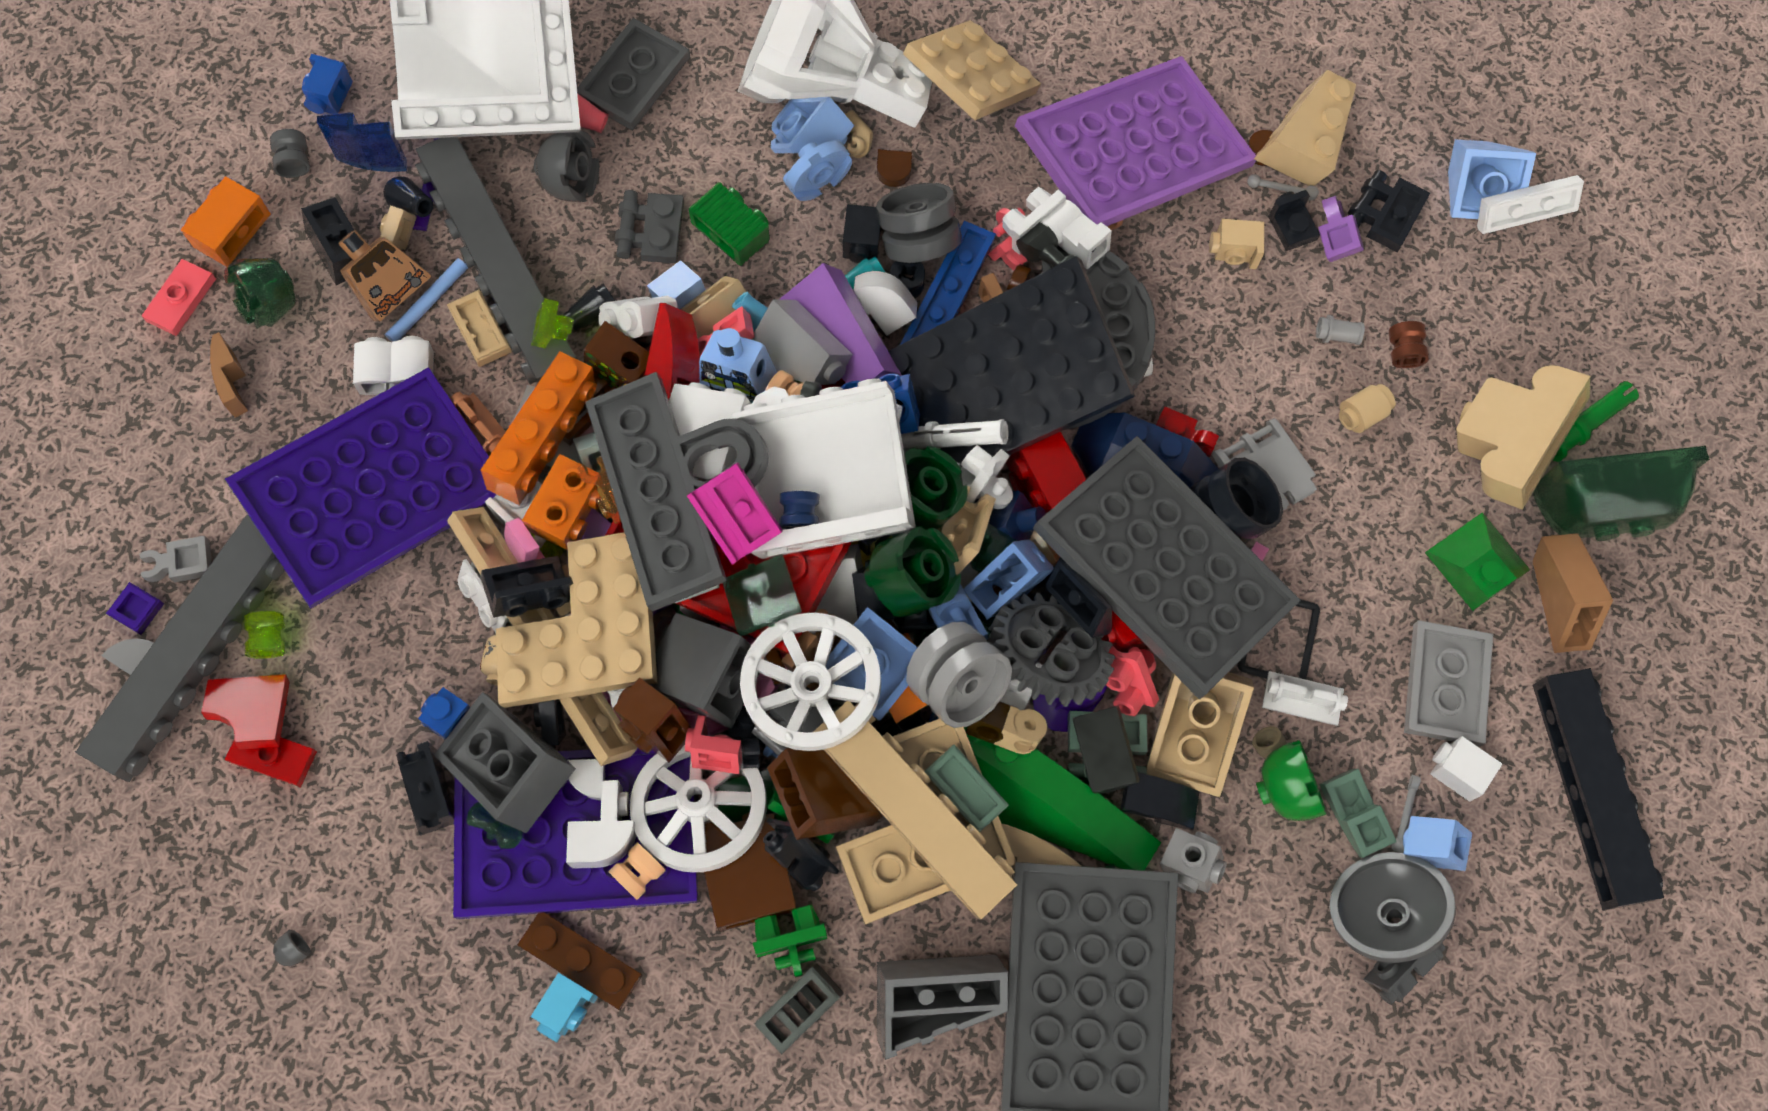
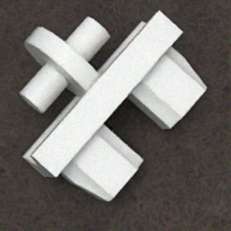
M976 445L966 455L961 463L963 466L961 468L963 486L967 484V486L971 487L966 501L974 503L976 499L989 494L996 499L993 506L994 509H1003L1008 506L1013 498L1012 489L1005 478H996L1010 457L1005 451L1000 449L992 457L979 445Z

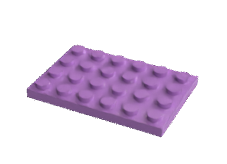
M1182 56L1021 115L1015 123L1016 129L1056 186L1066 196V200L1073 202L1085 216L1097 225L1100 222L1105 226L1112 225L1248 169L1256 162L1254 160L1255 153Z

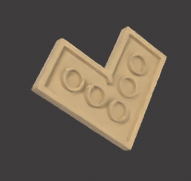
M625 532L567 542L569 577L572 578L574 583L570 585L571 616L496 628L498 704L500 706L508 708L624 689L632 686L639 677L648 684L658 683L653 612L646 605Z
M937 719L893 736L903 748L899 755L909 766L915 762L925 771L955 744L981 773L964 727L953 728L945 724L941 719ZM931 781L927 784L937 797L942 794ZM959 812L954 815L965 828L969 825ZM997 816L980 832L987 841L982 847L993 859L999 854L1010 866H1013L1016 860L999 816ZM892 825L836 846L864 924L951 891Z

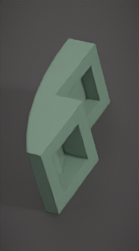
M1350 769L1319 784L1343 832L1359 857L1364 858L1397 842L1381 805H1374L1359 769Z

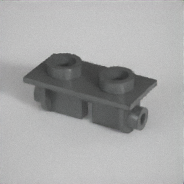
M1442 943L1429 954L1407 962L1389 963L1377 961L1374 968L1363 980L1381 989L1382 991L1379 994L1388 1004L1392 1005L1395 1001L1400 1003L1418 983L1411 974V971L1414 969L1418 975L1424 977L1444 957L1442 952L1446 948Z

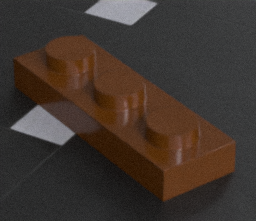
M544 912L536 915L517 944L618 1010L622 1009L642 977L641 973Z

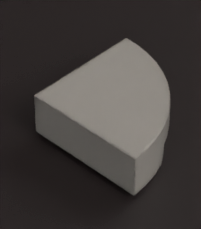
M127 639L111 646L101 656L131 675L151 648L153 642L145 639Z

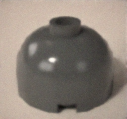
M580 130L579 132L555 133L546 138L534 160V170L541 185L551 196L568 202H586V193H588V196H593L599 177L600 166L599 158H592L590 148H596L594 140L587 132ZM569 181H577L576 186H571Z

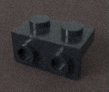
M558 556L485 569L481 571L480 577L493 618L505 615L507 617H516L529 610L561 607L565 603L570 602V585L574 584L571 577H565Z

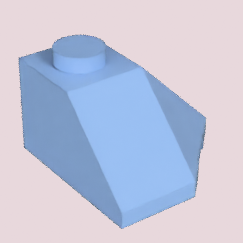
M831 97L791 99L772 122V131L776 134V138L771 141V149L774 153H799L801 148L808 143L815 142L817 145L836 139H839L844 145L848 139L847 135L855 125Z
M1455 139L1448 170L1451 217L1478 219L1481 198L1529 187L1536 153L1489 141Z

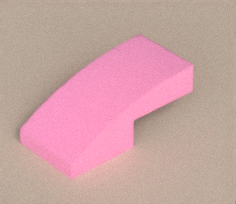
M520 517L505 524V542L518 563L545 558L539 549V545Z

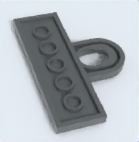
M657 372L586 401L585 403L647 607L651 611H655L726 582L727 578L713 535L687 498V495L706 483L696 480L693 476V468L698 458L706 452L724 447L736 449L737 457L723 471L738 462L755 487L763 478L769 459L766 443L758 431L745 421L722 419L680 436L662 378Z

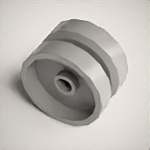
M951 622L937 628L915 650L907 667L906 682L910 690L922 702L930 705L932 711L945 724L953 728L967 727L985 717L1003 698L1011 682L1012 666L1009 658L995 646L988 643L986 638L973 626L966 622Z

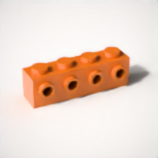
M559 351L481 468V474L487 490L520 506L526 495L536 486L539 475L546 464L554 458L565 434L573 429L585 402L593 398L597 384L594 380L592 366Z

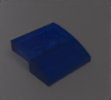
M353 113L317 116V123L336 160L347 165L372 171H407V159L399 141L395 138L390 122L358 124Z

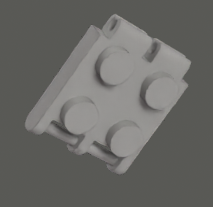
M1273 418L1266 422V427L1251 435L1246 433L1240 436L1239 442L1225 450L1219 448L1212 454L1219 467H1222L1234 458L1245 457L1256 462L1269 474L1276 484L1282 498L1283 510H1285L1290 505L1288 500L1294 505L1315 493L1314 491L1317 488L1312 479L1316 474L1278 420ZM1268 433L1272 434V436L1256 444L1255 441ZM1244 447L1245 451L1231 459L1228 458L1229 455Z

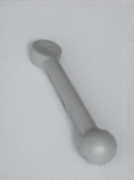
M1252 174L1247 179V183L1251 188L1263 186L1286 192L1292 191L1294 193L1307 190L1310 195L1308 200L1316 199L1319 194L1318 188L1312 185L1307 188H1301L1263 180L1256 174Z
M1411 775L1409 779L1408 794L1396 838L1397 842L1391 844L1394 852L1404 853L1403 836L1408 828L1416 791L1421 782V777Z

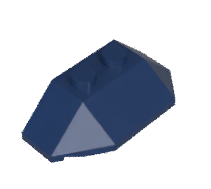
M1125 412L1108 413L1091 423L1080 426L1071 444V448L1077 454L1088 477L1136 436L1188 487L1206 476H1211L1218 469L1194 441Z

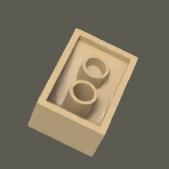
M1228 672L1199 700L1172 673L1146 766L1147 774L1220 797L1254 690L1252 679Z

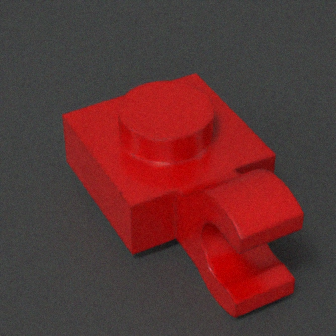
M1165 406L1156 424L1161 428L1194 441L1208 457L1211 456L1219 438V435L1211 431L1195 430L1198 420Z

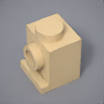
M1222 219L1217 232L1211 233L1209 252L1215 253V260L1225 261L1230 265L1248 262L1249 269H1257L1264 255V222Z

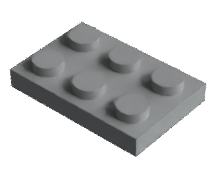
M1420 620L1413 624L1404 733L1451 742L1463 736L1478 747L1486 744L1493 634Z

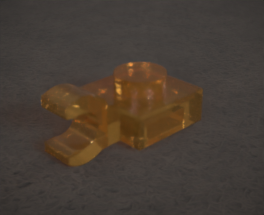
M599 456L596 460L601 470L597 476L591 475L585 465L578 467V473L584 482L598 487L597 491L600 497L596 498L597 504L606 519L612 517L616 524L621 519L602 456Z

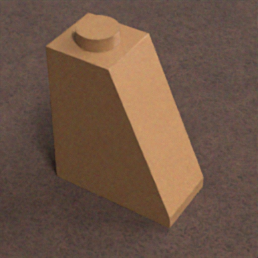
M1578 533L1543 536L1534 555L1533 565L1554 653L1591 650L1613 599Z

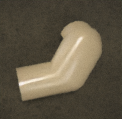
M851 110L845 114L855 125L850 131L852 136L850 143L847 142V150L853 157L861 158L870 152L873 132L855 111Z

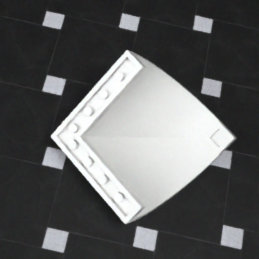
M390 0L398 100H391L396 140L570 133L581 130L569 0Z

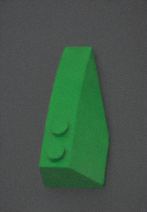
M966 734L982 776L1009 804L998 815L1001 824L1028 832L1038 838L1057 844L1059 847L1070 851L1074 850L1108 865L1114 864L1119 869L1145 870L1161 842L1100 794L1092 793L1088 785L1037 749L1028 754H1019Z

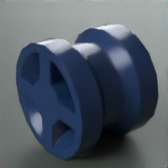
M787 491L780 493V504L784 507L783 515L779 518L780 527L792 529L818 524L819 517L815 514V507L819 504L820 495L810 491Z

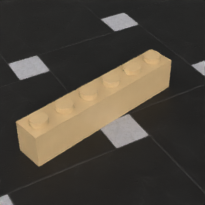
M846 701L836 710L834 714L839 723L848 718L859 703L854 706L851 702ZM873 715L853 737L839 745L823 749L977 919L981 920L1017 886L1011 878L1015 873L1012 867L999 854L994 859L982 847L987 842L983 835L972 824L965 828L954 816L959 810L953 802L943 793L937 797L927 786L931 779L915 762L909 766L899 754L903 751V748L888 732L881 736L871 725L876 720ZM823 722L813 732L827 730L828 728Z

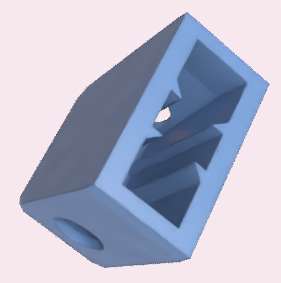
M1030 539L1014 541L964 588V591L988 620L997 615L1000 608L1007 606L1013 599L1019 602L1022 594L1027 595L1053 571L1054 567ZM992 585H997L1002 589L999 591V596L994 592Z

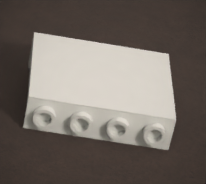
M867 379L859 382L858 387L845 390L842 387H828L820 390V395L806 398L803 395H790L782 398L781 403L767 406L765 403H752L744 406V411L731 413L732 419H739L752 425L766 443L769 455L768 466L763 478L755 486V489L778 524L779 518L784 512V507L780 504V493L787 491H810L820 495L819 504L815 507V514L819 517L818 524L792 529L782 528V533L752 551V554L765 559L906 532L916 528L895 393L887 381Z

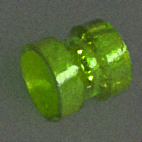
M257 611L244 616V629L248 632V640L244 643L245 656L254 659L280 657L286 653L285 640L281 638V631L285 628L284 614L276 611Z

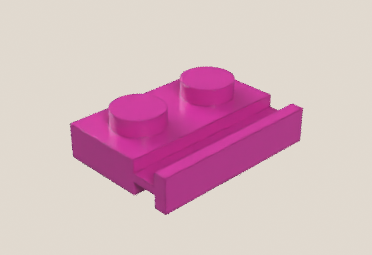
M738 462L687 495V498L731 564H734L740 558L748 555L783 531Z

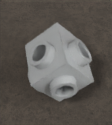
M1176 828L1160 865L1163 872L1178 873V887L1191 893H1196L1197 889L1209 893L1213 883L1217 885L1220 883L1225 873L1227 862L1223 861L1224 857L1221 846L1217 845L1218 841L1215 838L1202 832H1196L1195 835Z

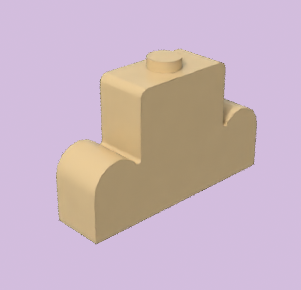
M1544 366L1534 373L1532 390L1491 377L1485 381L1473 402L1468 401L1465 404L1460 416V423L1456 428L1458 451L1481 460L1482 490L1487 496L1523 510L1590 398L1589 375L1560 366Z

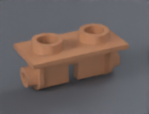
M461 392L453 394L450 400L483 449L490 456L506 431L474 392L469 396L463 395Z

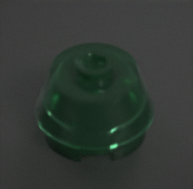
M238 259L235 265L225 268V282L228 284L233 282L234 292L237 299L232 301L247 324L254 322L256 329L265 325L272 327L295 306L293 281L287 271L283 270L275 259Z

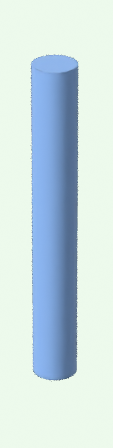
M457 258L385 333V336L392 342L400 340L468 269L467 265Z

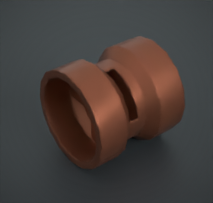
M1405 321L1390 327L1388 330L1389 340L1394 345V349L1391 352L1393 366L1396 368H1416L1429 361L1428 348L1423 344L1426 338L1425 324L1418 321Z

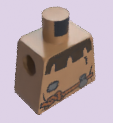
M354 230L338 243L352 259L340 270L341 274L373 321H382L432 277L385 237L377 238L368 245L359 233Z

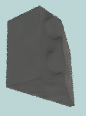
M484 692L480 694L434 754L497 821L525 833L529 831L576 769L553 746Z

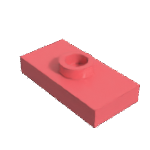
M181 259L142 314V318L146 322L177 336L215 282V276L211 272Z

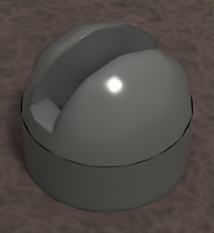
M291 929L279 937L273 947L275 960L283 966H294L311 953L303 937Z

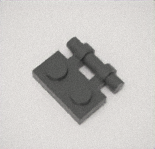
M626 190L623 201L619 203L618 210L621 222L620 229L616 230L614 241L617 245V257L628 259L631 255V248H641L642 261L677 263L684 207L683 195L648 193L647 205H639L637 203L638 193L633 190ZM635 220L645 221L643 233L634 232Z

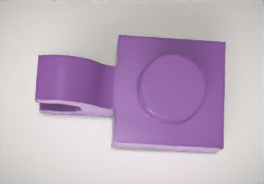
M1336 196L1322 200L1328 223L1318 228L1327 259L1333 262L1363 251L1364 247L1356 218L1352 214L1345 217L1342 203L1337 200Z

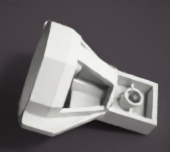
M772 0L748 57L738 92L762 103H779L785 100V98L791 100L831 97L833 101L847 104L854 99L915 128L927 109L932 81L903 55V51L897 49L891 43L882 42L877 39L878 36L875 32L872 33L854 0ZM820 29L822 34L817 38L809 57V62L811 63L808 69L801 68L816 31Z

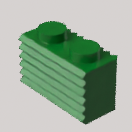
M718 182L688 208L691 224L739 266L747 262L750 257L770 240L769 221L766 216L758 209L752 211L751 208H748L737 190L732 187L727 189L721 182Z

